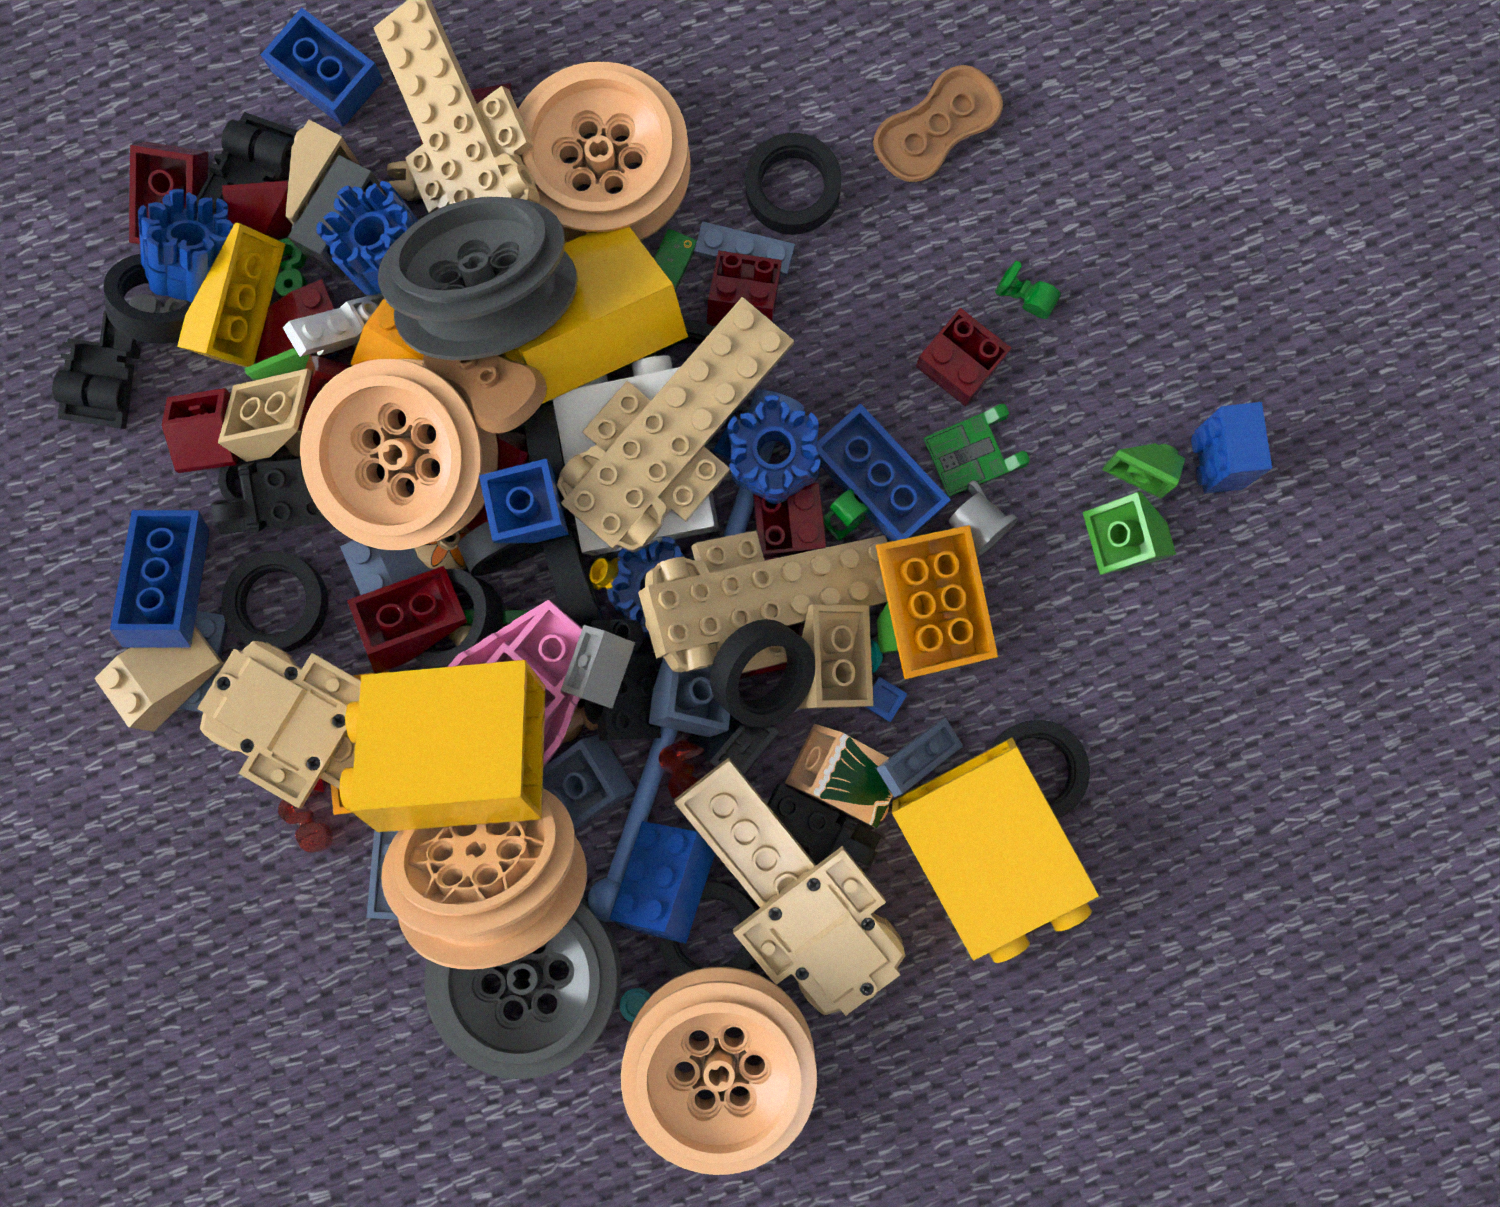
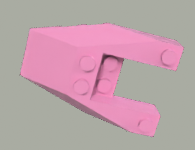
M551 600L545 601L515 619L509 625L487 636L473 647L459 653L448 665V667L517 660L527 661L546 686L543 768L561 746L580 699L577 696L562 692L561 688L583 628Z

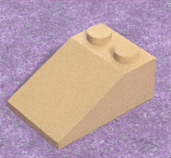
M308 120L304 128L299 129L296 133L291 150L285 216L292 225L303 214L308 206L311 194L317 191L325 178L327 168L335 162L338 155L360 165L342 136L311 120Z
M307 368L233 385L218 443L246 462L271 457L298 431L312 371Z
M809 605L802 638L806 640L813 651L815 675L806 698L797 709L873 706L869 605Z
M194 625L191 648H129L117 655L94 679L129 728L154 732L223 662Z

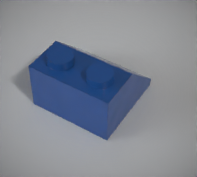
M547 458L479 475L492 541L494 543H537L569 535L559 488L557 487L555 470Z

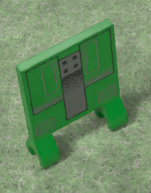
M999 404L984 413L923 438L948 497L968 490L967 484L973 480L981 485L1007 473L1024 468L1029 464L1030 459L1026 451L1016 453L1004 460L989 425L1008 418L1009 411L1005 404Z

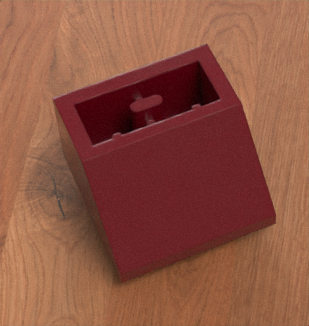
M718 250L708 297L707 324L717 326L741 297L746 299L773 322L782 260Z
M960 308L921 353L916 368L966 407L989 380L1010 352L1011 347Z
M226 388L167 397L162 429L176 472L184 473L237 465L238 456L218 443L231 393Z
M819 483L805 486L798 493L789 496L786 501L779 504L769 503L763 497L753 494L757 535L763 556L784 557L826 548Z

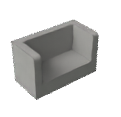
M584 625L561 691L613 708L635 642L610 632Z

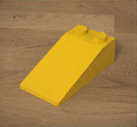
M235 223L185 315L177 347L242 367L254 365L285 243L245 225Z

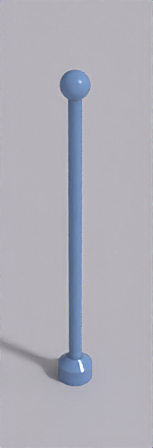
M756 390L748 413L754 412L760 401L764 403V397L768 395L780 396V402L784 400L792 411H804V406L786 395L769 390ZM778 441L767 442L760 450L759 456L768 464L775 443ZM739 488L723 537L746 532L754 508L753 493L747 489ZM660 726L661 738L653 740L607 878L597 881L589 891V909L601 921L613 922L609 918L641 823L648 820L678 730Z

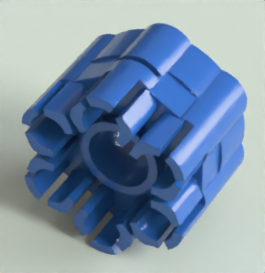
M380 181V186L387 195L381 191L376 183L369 186L366 192L356 186L353 189L349 185L341 188L337 192L340 198H335L334 208L339 214L332 211L323 217L333 230L330 231L320 221L317 224V234L330 247V255L333 257L332 261L368 296L382 294L378 284V271L384 255L408 228L419 221L392 185L385 181Z
M173 189L169 191V195L166 194L163 197V204L159 202L148 204L149 219L147 218V208L144 205L138 210L141 265L145 269L149 288L153 293L192 303L234 224L228 220V204L222 199L217 198L216 214L213 216L212 198H201L197 213V197L188 192L186 194V208H184V190Z
M768 395L764 397V403L760 401L754 412L740 414L741 419H737L734 416L729 421L728 434L731 445V463L729 467L732 480L738 487L763 497L769 503L779 504L817 480L821 461L818 458L817 444L819 422L813 413L810 412L809 416H805V411H792L784 400L780 402V396ZM770 441H779L787 447L789 456L782 463L768 464L759 456L763 445Z
M662 537L663 542L659 543L656 540L649 547L642 548L637 552H631L622 548L618 554L620 561H617L618 575L611 583L612 589L608 588L607 590L608 598L616 611L623 615L626 620H637L642 626L643 638L646 639L651 638L645 625L646 619L638 594L640 590L645 588L646 573L662 561L676 557H685L681 553L677 542L670 537Z

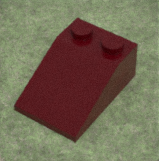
M152 142L130 145V243L140 244L138 210L141 206L144 205L147 208V218L149 219L148 204L154 202L163 204L162 199L166 194L169 195L170 190H184V208H186V194L188 192L196 197L199 195L208 178V151Z
M322 279L291 291L268 307L255 363L294 348L283 329L288 321L338 308L332 291ZM354 345L348 346L346 348L328 354L321 355L319 357L324 358L334 353H344L348 350L353 349Z
M444 566L347 600L375 674L409 662L467 622Z

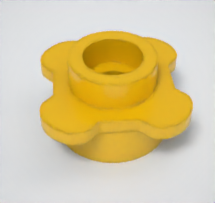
M600 558L593 563L589 576L595 589L600 590L602 587L607 590L608 588L612 589L611 583L619 572L617 562L620 561L619 559L614 558L612 561H608L605 558Z

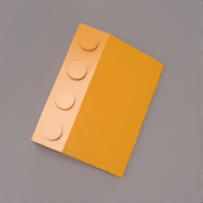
M970 525L876 545L904 679L998 657Z

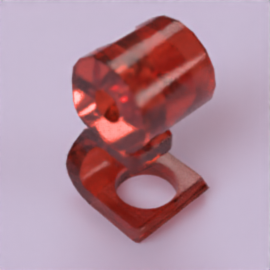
M686 740L666 746L659 754L658 760L661 767L666 773L673 776L668 782L669 793L673 799L700 780L692 776L694 767L682 762L703 753L704 749Z
M312 790L308 798L317 796L318 792ZM285 800L280 802L278 807L279 816L289 824L299 823L300 825L299 829L295 832V838L304 851L311 853L326 850L333 841L331 828L325 823L313 821L312 817H314L312 811L297 813L294 811L292 804Z

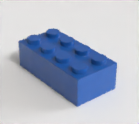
M861 403L817 441L818 458L821 460L820 467L844 492L850 488L854 490L856 499L869 507L866 516L886 535L890 542L917 535L947 508L951 501Z
M132 510L110 631L122 647L191 648L209 537V528L199 510Z

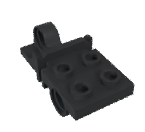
M246 112L243 113L239 121L230 120L222 134L221 144L223 151L221 155L216 153L214 156L217 164L211 162L209 165L211 173L197 196V206L201 198H212L213 214H216L217 198L224 201L222 185L283 181L290 169L292 145L298 131Z
M104 310L100 343L68 338L67 342L62 343V347L70 348L71 350L70 354L61 353V358L65 359L64 370H59L56 373L52 385V394L54 400L59 402L57 419L126 429L135 366L126 363V359H140L141 348L138 347L135 339L124 335L112 325Z
M300 456L283 458L276 461H262L257 463V467L256 462L238 466L243 498L218 500L211 504L213 520L218 522L220 534L236 532L253 533L259 532L266 527L268 529L329 522L320 512L308 491L302 472Z
M637 620L591 621V627L635 642L613 708L588 700L584 702L586 718L590 723L598 724L599 741L661 738L660 726L649 724L652 692L657 679L656 670H649V665L662 663V658L656 659L655 653H635L643 641V629Z
M777 783L767 805L816 865L843 846L854 860L871 867L878 853L875 849L882 837L881 835Z

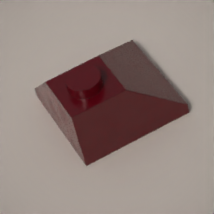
M288 181L222 185L224 201L228 204V218L233 224L240 223L276 240L284 239L291 232L292 223L285 216Z

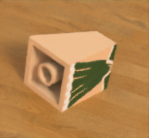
M817 724L813 725L785 784L875 828L886 817L889 809L888 804L893 796L876 769L889 757L842 732Z

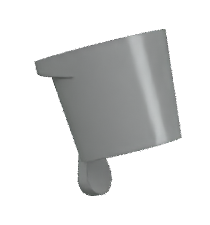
M973 480L967 484V488L973 496L956 510L948 523L952 528L970 525L976 556L979 557L1009 532L1018 521V517L1013 514L1006 516L986 498L978 482Z

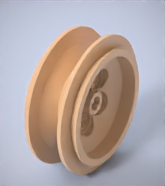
M613 62L577 64L562 69L543 80L526 96L518 111L534 146L521 154L520 157L535 181L540 198L538 204L552 211L561 222L565 234V243L589 232L614 231L628 226L638 239L642 241L661 229L681 205L688 188L691 169L685 121L680 108L671 94L648 74L631 66ZM588 133L596 134V136L590 139L583 138ZM619 136L628 137L625 141L622 142L615 141V139ZM569 157L578 158L573 163H564ZM631 163L641 164L640 167L636 169L627 168L628 165ZM582 184L590 185L585 191L576 190ZM613 187L622 188V190L619 193H608V191Z
M376 359L365 361L343 370L333 377L317 394L303 424L300 442L301 466L306 486L313 501L324 517L336 529L354 541L366 546L384 550H405L439 541L457 533L468 525L485 505L479 475L494 472L498 469L499 456L496 433L480 428L460 394L437 373L422 366L423 360ZM400 411H403L406 416L404 427L398 421ZM430 425L436 430V438L433 442L427 435ZM375 430L381 438L379 446L375 445L373 441ZM434 459L440 464L438 476L433 473L431 468ZM379 464L384 468L385 476L383 480H381L377 474V467ZM408 478L414 483L413 494H410L406 488Z
M543 788L542 819L398 831L386 852L381 879L384 896L389 907L398 917L400 928L406 940L420 955L445 967L473 970L510 963L534 952L551 940L568 923L581 902L587 882V863L582 847L575 836L574 825L569 812L555 795Z
M708 967L693 970L675 977L656 990L641 1007L633 1021L621 1068L623 1101L627 1114L641 1138L667 1161L684 1169L702 1174L728 1175L741 1173L759 1167L777 1157L797 1138L805 1126L813 1108L817 1088V1068L813 1039L809 1026L798 1006L789 995L770 980L750 971L732 967ZM730 1027H737L743 1031V1034L738 1038H730L726 1035L725 1031ZM696 1030H701L707 1033L709 1037L704 1041H696L691 1037V1034ZM751 1055H758L763 1059V1062L752 1066L745 1060ZM680 1062H689L693 1065L694 1069L689 1072H682L676 1065ZM737 1086H742L749 1092L744 1096H736L731 1090ZM706 1089L710 1090L714 1096L704 1100L698 1097L697 1093Z

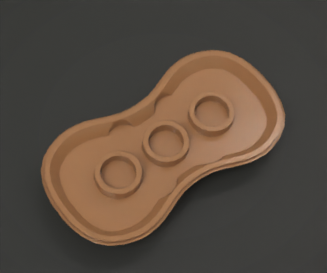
M967 65L952 67L944 71L937 78L922 102L907 111L892 115L880 124L873 140L875 153L888 171L899 179L907 182L925 180L938 171L949 151L958 142L969 136L986 131L997 122L1003 110L1001 93L992 80L979 69Z
M503 353L473 360H444L426 355L423 356L422 366L445 379L467 403L476 424L483 430L491 433H506L523 424L536 412L546 396L547 385L540 371L532 366L513 361Z

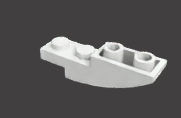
M382 294L349 300L340 308L290 320L283 329L300 357L317 352L318 356L328 354L359 342L364 325L384 297Z

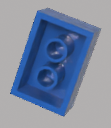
M302 7L260 54L273 74L342 127L348 123L384 81L375 62Z
M1262 402L1221 406L1192 435V450L1194 453H1198L1200 464L1196 468V478L1198 484L1203 485L1204 494L1243 490L1272 469Z
M642 821L609 919L630 931L686 944L715 852L697 831Z

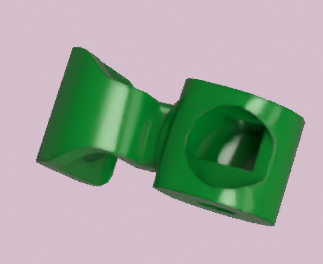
M289 238L278 240L285 243L282 257L292 254L291 259L280 263L282 272L276 278L275 289L281 297H284L293 290L308 285L307 279L298 270L305 265L307 257Z
M1015 261L1007 269L995 293L1000 297L1011 296L1016 299L1021 297L1024 299L1022 308L1025 311L1039 318L1048 319L1061 297L1060 291L1053 285L1043 281H1038L1034 285L1028 279L1023 282L1019 281L1017 275L1022 265L1019 261Z
M850 488L831 504V510L823 516V524L838 541H841L865 520L869 507L860 503L854 495V490ZM836 515L847 529L843 531L835 530L830 523L831 517Z

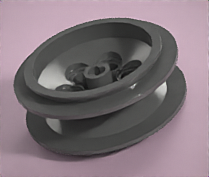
M510 197L467 199L447 205L426 215L408 228L390 246L381 261L378 271L379 288L386 302L395 309L394 321L400 337L415 351L429 357L444 360H473L491 357L511 351L535 339L553 326L567 311L575 296L578 278L573 261L564 251L565 234L557 216L538 203Z
M582 897L571 919L547 942L546 949L543 952L534 951L507 964L473 970L445 967L427 959L424 978L425 998L430 1017L438 1034L453 1053L465 1063L484 1073L501 1078H537L554 1073L570 1065L581 1057L598 1039L608 1025L616 1008L621 988L622 968L618 946L607 922L596 918L589 909L588 901ZM556 960H562L568 965L569 973L566 978H558L554 975L552 965ZM522 968L527 969L531 973L528 979L531 985L524 984L520 978L523 975ZM488 974H495L500 978L501 988L498 992H493L487 988L485 983ZM549 993L555 996L557 999L556 1010L547 1011L542 1007L541 997L543 994ZM516 1000L522 1004V1017L514 1018L508 1013L507 1006L509 1001Z

